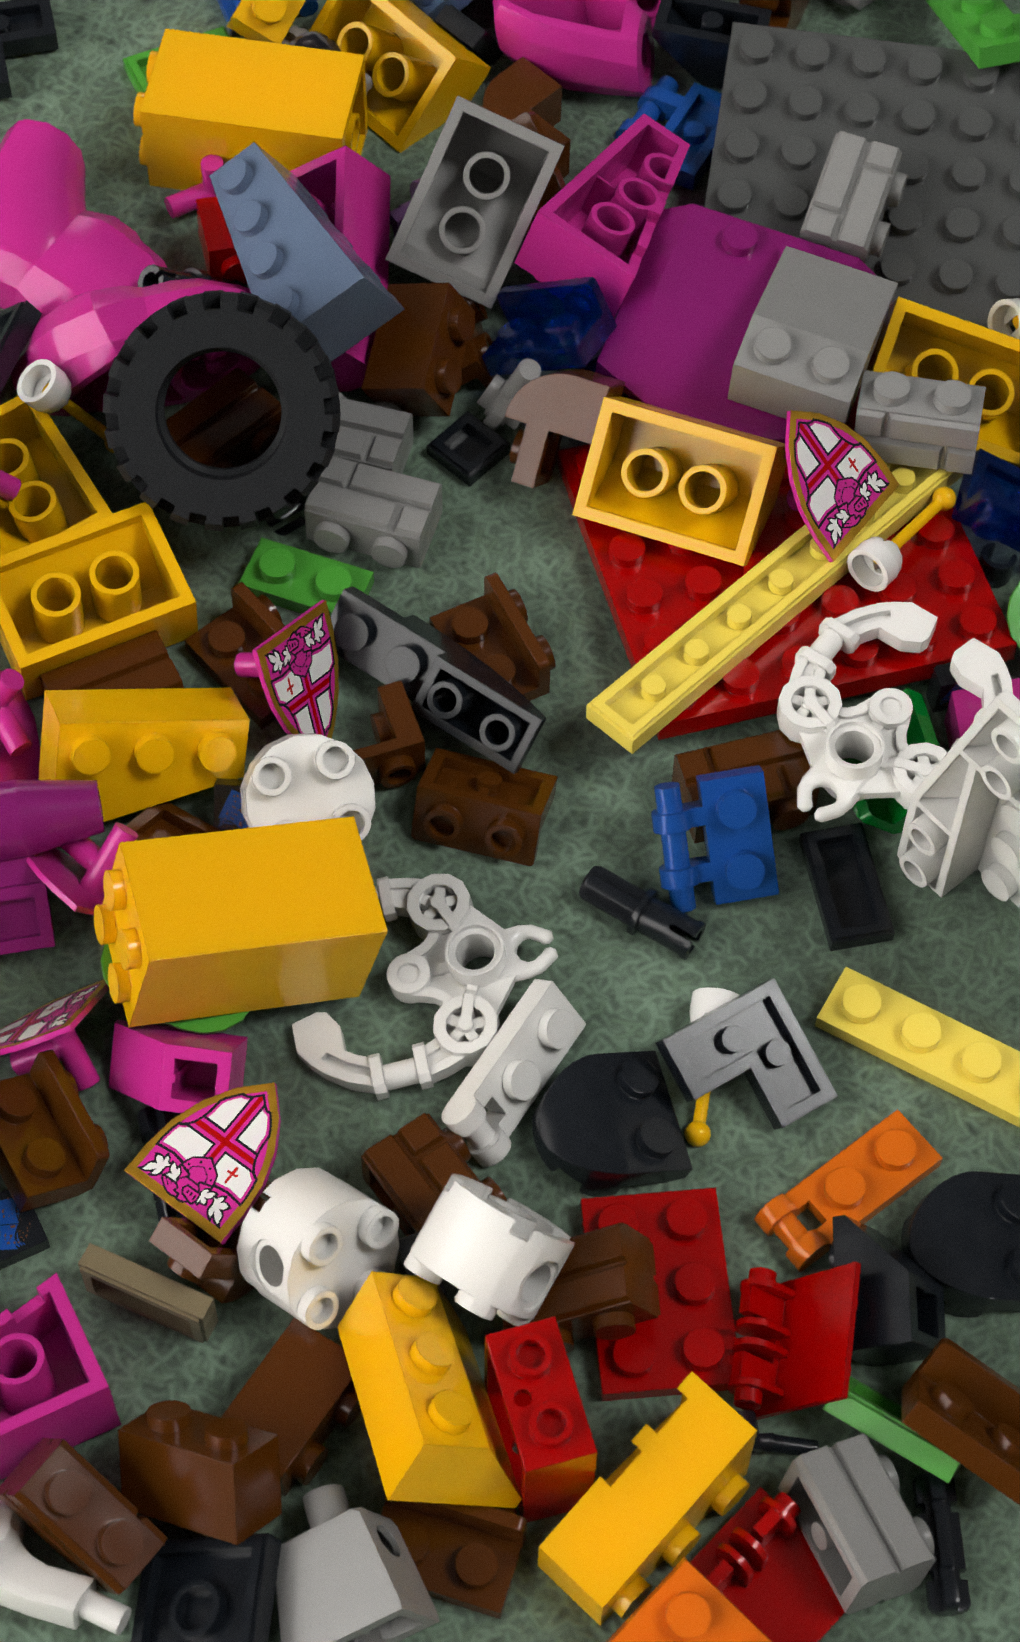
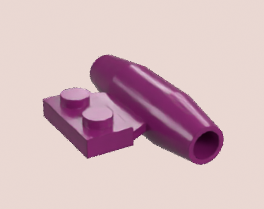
M14 779L0 782V955L56 946L48 888L35 875L26 860L29 856L105 832L97 780Z

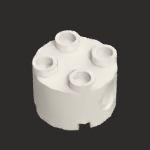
M315 733L288 734L265 745L249 764L240 787L241 813L249 828L354 816L361 840L369 833L371 820L376 809L374 782L363 759L346 743Z
M318 1167L298 1168L275 1179L263 1191V1193L271 1198L263 1205L260 1212L252 1207L250 1208L242 1223L237 1245L239 1269L245 1280L254 1286L259 1294L309 1328L314 1330L337 1328L371 1271L394 1273L399 1250V1218L395 1212Z
M452 1173L414 1241L403 1265L417 1276L431 1283L440 1285L444 1279L457 1287L459 1291L454 1300L477 1316L492 1321L496 1314L515 1326L530 1323L535 1318L572 1251L575 1242L570 1241L571 1237L562 1229L510 1197L505 1201L490 1195L493 1188L466 1176Z

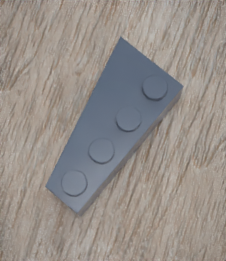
M255 142L210 175L251 294L258 295L259 298L275 305L277 303L290 311L304 326L306 325L316 336L325 354L328 355L330 362L404 310L399 301L381 284L380 278L371 267L363 262L354 251L353 245L345 235L331 223L328 215L298 178Z

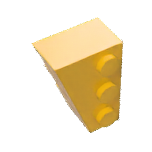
M231 687L45 690L38 780H97L103 820L106 822L215 787L217 778H243L250 719Z
M693 1371L677 1388L682 1393L680 1405L655 1430L648 1424L644 1425L631 1440L637 1446L633 1453L606 1480L600 1476L538 1548V1567L600 1626L614 1611L622 1619L629 1616L652 1589V1585L645 1579L664 1560L671 1567H675L691 1552L700 1540L701 1534L695 1527L713 1509L720 1516L727 1514L739 1502L750 1486V1483L744 1479V1476L748 1471L757 1430Z

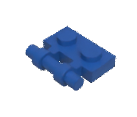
M665 75L660 77L654 86H649L645 89L644 94L638 99L637 112L633 118H628L622 122L615 133V140L643 114H646L656 122L657 120L663 121L667 119L668 122L664 127L690 144L674 183L693 191L711 165L722 93L694 82L684 97L677 94L679 89L677 81Z
M759 765L696 775L698 801L682 803L680 784L678 782H665L654 786L657 809L651 812L653 832L661 835L664 864L659 867L661 888L669 892L671 906L683 913L696 909L694 886L710 881L712 896L716 905L779 894L764 771ZM702 826L706 856L690 858L686 831L693 827Z

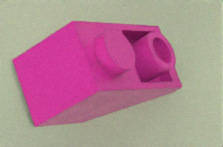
M117 1020L114 1023L108 1087L157 1110L183 1113L202 1100L234 1088L243 1087L248 1037L222 1033L203 1035L183 1031L175 1027L154 1024L128 1027L127 1021Z

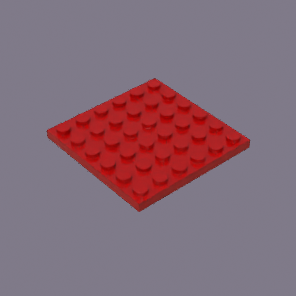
M861 386L846 423L852 430L855 428ZM591 444L558 451L557 464L573 509ZM787 464L774 508L746 566L737 565L575 516L631 668L805 525L799 511L792 510L787 503V493L791 489ZM954 507L947 511L940 510L899 549L903 556L902 568L897 577L884 590L878 592L867 590L859 585L850 572H848L656 734L658 740L777 714L778 698L783 686L789 682L795 665V654L802 646L810 647L818 638L819 625L826 617L835 619L854 609L876 603L912 602L938 617L936 629L928 648L921 653L900 652L879 639L860 644L854 653L851 654L839 650L832 659L837 668L836 675L830 682L839 690L841 699L930 679L936 665L951 662L954 651L972 638L999 652L1004 662L1014 660L1017 643L1010 636L1008 623ZM913 517L908 523H906V524H905L902 528H900L896 533L892 534L887 540H890V541H891V540H892L903 528H905L915 517Z

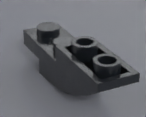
M354 586L343 589L330 616L337 654L385 685L401 680L408 699L413 701L411 706L413 712L513 774L519 772L546 717L523 694L491 667L417 616L402 617Z

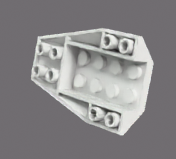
M1005 689L995 697L911 794L897 852L899 864L906 877L913 884L922 888L928 885L941 898L978 869L981 872V878L985 887L995 898L1001 901L1010 899L1020 908V700L1008 689Z

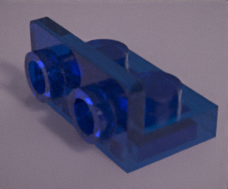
M593 277L505 286L497 294V299L508 323L499 329L498 337L481 357L491 376L496 374H512L524 359L535 360L540 365L541 371L585 367L615 330L617 324L597 280Z

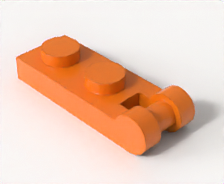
M897 1109L786 1194H780L770 1200L757 1213L754 1221L768 1237L775 1234L788 1248L785 1254L787 1259L799 1272H802L829 1251L830 1245L833 1242L832 1217L846 1215L865 1224L940 1167L943 1158ZM808 1208L822 1225L817 1229L808 1231L798 1220L797 1216Z

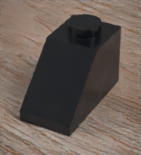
M661 0L652 30V37L700 85L722 90L733 22L770 26L772 10L723 0Z

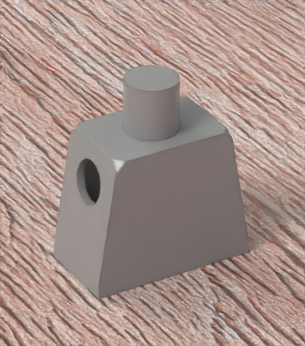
M330 1484L320 1486L303 1496L302 1500L310 1530L282 1543L280 1550L276 1590L281 1642H399L440 1622L436 1608L397 1525L390 1518L362 1507L350 1509L345 1488L342 1485Z

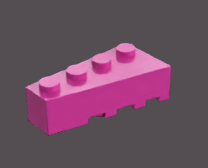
M643 114L537 212L514 263L533 275L538 282L549 286L609 328L637 274L640 262L650 243L655 226L666 205V200L690 144L646 114Z
M346 145L291 170L290 172L298 178L325 211L331 223L345 235L353 245L354 251L363 262L371 267L387 290L389 261L385 260L389 252L391 176ZM376 330L331 362L339 392H350L362 387Z
M57 1273L37 1286L38 1295L12 1314L8 1309L0 1313V1480L8 1477L43 1438H52L53 1440L55 1438L64 1439L74 1447L121 1425L108 1383Z

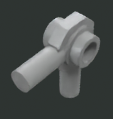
M533 343L509 378L505 380L496 374L477 401V404L486 409L484 412L486 418L483 423L493 431H495L498 425L503 427L505 424L515 430L521 423L520 421L504 417L514 395L525 384L540 377L541 371L550 360L551 353L544 345Z

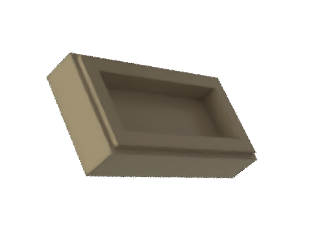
M89 1243L78 1262L86 1291L201 1343L204 1340L208 1341L219 1321L214 1298L92 1243Z

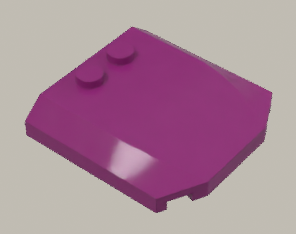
M696 204L663 209L647 250L640 262L637 274L623 300L599 355L595 372L624 381L623 392L628 395V399L785 444L786 419L727 399L733 364L753 313L785 247L789 246L873 275L876 274L858 257Z

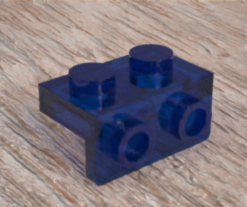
M980 448L975 453L972 475L963 474L951 518L970 527L973 533L980 538L998 541L1020 552V468Z

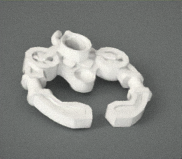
M883 602L854 609L835 619L826 617L819 625V636L810 647L802 646L795 654V665L789 682L783 686L778 698L776 717L779 729L791 741L802 745L810 769L802 777L797 787V808L802 812L810 811L813 807L812 791L819 787H823L832 797L836 798L834 804L819 807L815 811L814 817L816 821L823 823L841 817L856 802L872 798H894L904 809L908 810L911 794L948 753L943 747L927 742L907 744L906 736L913 705L909 696L903 691L895 688H884L858 705L847 708L842 707L840 692L830 682L836 675L837 668L832 659L839 650L851 654L854 653L860 644L879 639L900 652H923L928 648L936 629L937 616L912 602ZM972 638L954 651L949 671L958 686L981 698L982 708L975 715L974 723L995 697L1005 689H1008L1013 694L1012 679L1000 653L975 638ZM957 738V739H956V741L952 744L951 748L955 745V743H956L960 738ZM854 758L863 763L852 764L842 759Z
M431 874L423 879H389L388 876L378 878L375 889L386 922L397 920L398 916L409 917L418 937L424 940L414 949L392 960L387 969V981L393 995L401 1002L409 1004L418 1002L430 1003L441 1006L434 1015L433 1033L435 1039L424 1045V1042L412 1044L413 1058L383 1065L380 1053L365 1057L348 1052L341 1027L327 1012H316L292 1024L297 1054L310 1069L326 1080L350 1090L375 1094L378 1101L390 1098V1090L419 1083L422 1090L432 1088L434 1083L452 1076L464 1067H473L501 1028L498 1015L515 983L531 979L543 973L558 958L557 950L552 947L545 948L536 960L530 962L521 960L517 955L518 946L525 940L531 939L543 945L550 944L554 939L552 931L534 925H517L503 929L474 908L470 894L463 881L450 874ZM474 958H492L491 962L483 968L476 970L465 968L467 963Z

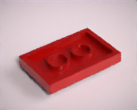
M716 1187L582 1198L580 1200L583 1234L623 1222L649 1238L654 1248L656 1275L653 1277L658 1285L661 1315H658V1318L635 1324L636 1332L629 1337L616 1340H604L595 1337L602 1401L682 1395L677 1388L692 1371L713 1391H728V1381L731 1379L733 1355L735 1353L733 1351V1341L736 1339Z

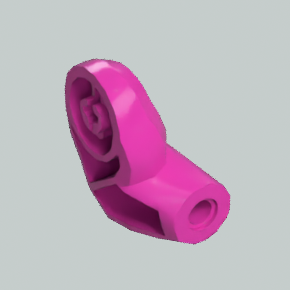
M491 0L494 8L498 47L514 63L521 57H524L562 85V88L573 91L640 97L644 94L645 89L652 85L655 69L652 24L650 17L633 0Z
M30 119L19 120L7 130L0 144L1 308L6 309L21 301L28 300L42 313L37 322L38 324L51 311L79 294L116 286L138 287L139 276L148 265H158L167 268L164 260L144 244L133 229L117 217L86 209L85 163L81 150L66 133L47 122Z
M192 278L171 280L146 287L116 286L79 294L43 317L33 329L11 373L13 386L17 391L18 380L27 366L34 361L47 359L62 369L70 380L71 396L69 399L88 413L103 412V396L107 390L108 374L114 358L118 355L126 339L136 327L150 315L170 302L184 296L214 290L237 293L242 291L251 294L250 289L236 284ZM211 352L198 356L185 364L172 379L166 394L165 406L187 403L194 400L237 367L249 376L261 366L248 357L232 352ZM63 408L49 413L51 416H72Z

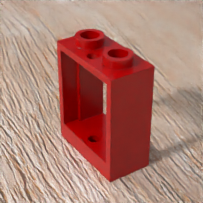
M554 1316L485 1335L484 1386L522 1498L518 1504L520 1516L526 1518L527 1523L570 1511L594 1484L598 1452L557 1320ZM515 1442H516V1446H517V1449H518L519 1454H517V1453H515V1452L513 1451V1447L515 1446Z

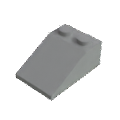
M457 96L385 260L434 283L450 282L460 295L492 309L565 146L465 98Z
M786 246L753 313L733 364L727 399L784 419L787 417V411L792 410L820 413L846 424L861 386L864 370H867L898 283Z

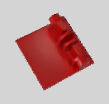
M855 1261L782 1283L776 1282L777 1273L771 1269L755 1267L749 1270L748 1278L743 1279L740 1283L739 1314L746 1317L739 1318L735 1324V1331L744 1337L733 1341V1351L735 1353L733 1355L731 1379L728 1381V1391L734 1395V1406L755 1411L757 1420L848 1399L861 1263Z
M760 1487L690 1563L772 1642H819L845 1612L795 1520L801 1513L797 1503L784 1492H779L772 1498Z

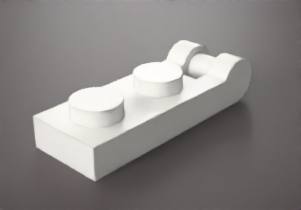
M534 979L442 1112L441 1119L450 1131L467 1139L470 1155L482 1167L496 1165L508 1154L511 1148L509 1136L586 1026L584 1020L553 981Z

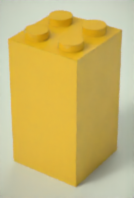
M165 28L159 50H152L149 54L146 70L148 85L146 92H138L136 95L133 120L135 126L142 127L139 162L140 165L147 166L150 186L185 190L203 183L200 162L204 156L210 154L218 155L223 159L224 165L253 142L289 171L345 145L359 155H362L368 132L364 55Z
M354 816L119 842L112 870H105L103 903L95 905L94 927L97 940L100 945L108 944L113 962L108 967L110 995L115 1004L123 1003L128 1027L359 997L388 932Z

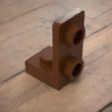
M401 680L377 687L379 712L370 714L371 726L377 744L353 750L363 759L374 785L382 783L383 786L389 788L407 784L415 778L417 773L423 772L426 769L425 741Z

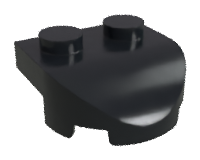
M656 1050L600 1053L582 1057L571 1063L558 1075L534 1111L532 1119L533 1138L543 1162L549 1170L555 1171L557 1168H561L571 1178L582 1184L580 1192L592 1197L615 1195L622 1186L671 1182L685 1178L693 1170Z
M969 1171L954 1175L928 1193L918 1203L913 1213L905 1220L901 1234L902 1252L943 1287L944 1301H946L944 1304L945 1312L956 1317L965 1318L978 1317L987 1310L1020 1312V1175Z

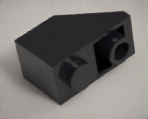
M846 1215L832 1217L833 1242L829 1248L830 1267L834 1268L855 1261L861 1263L852 1360L867 1366H889L924 1360L942 1338H946L943 1287L881 1232Z

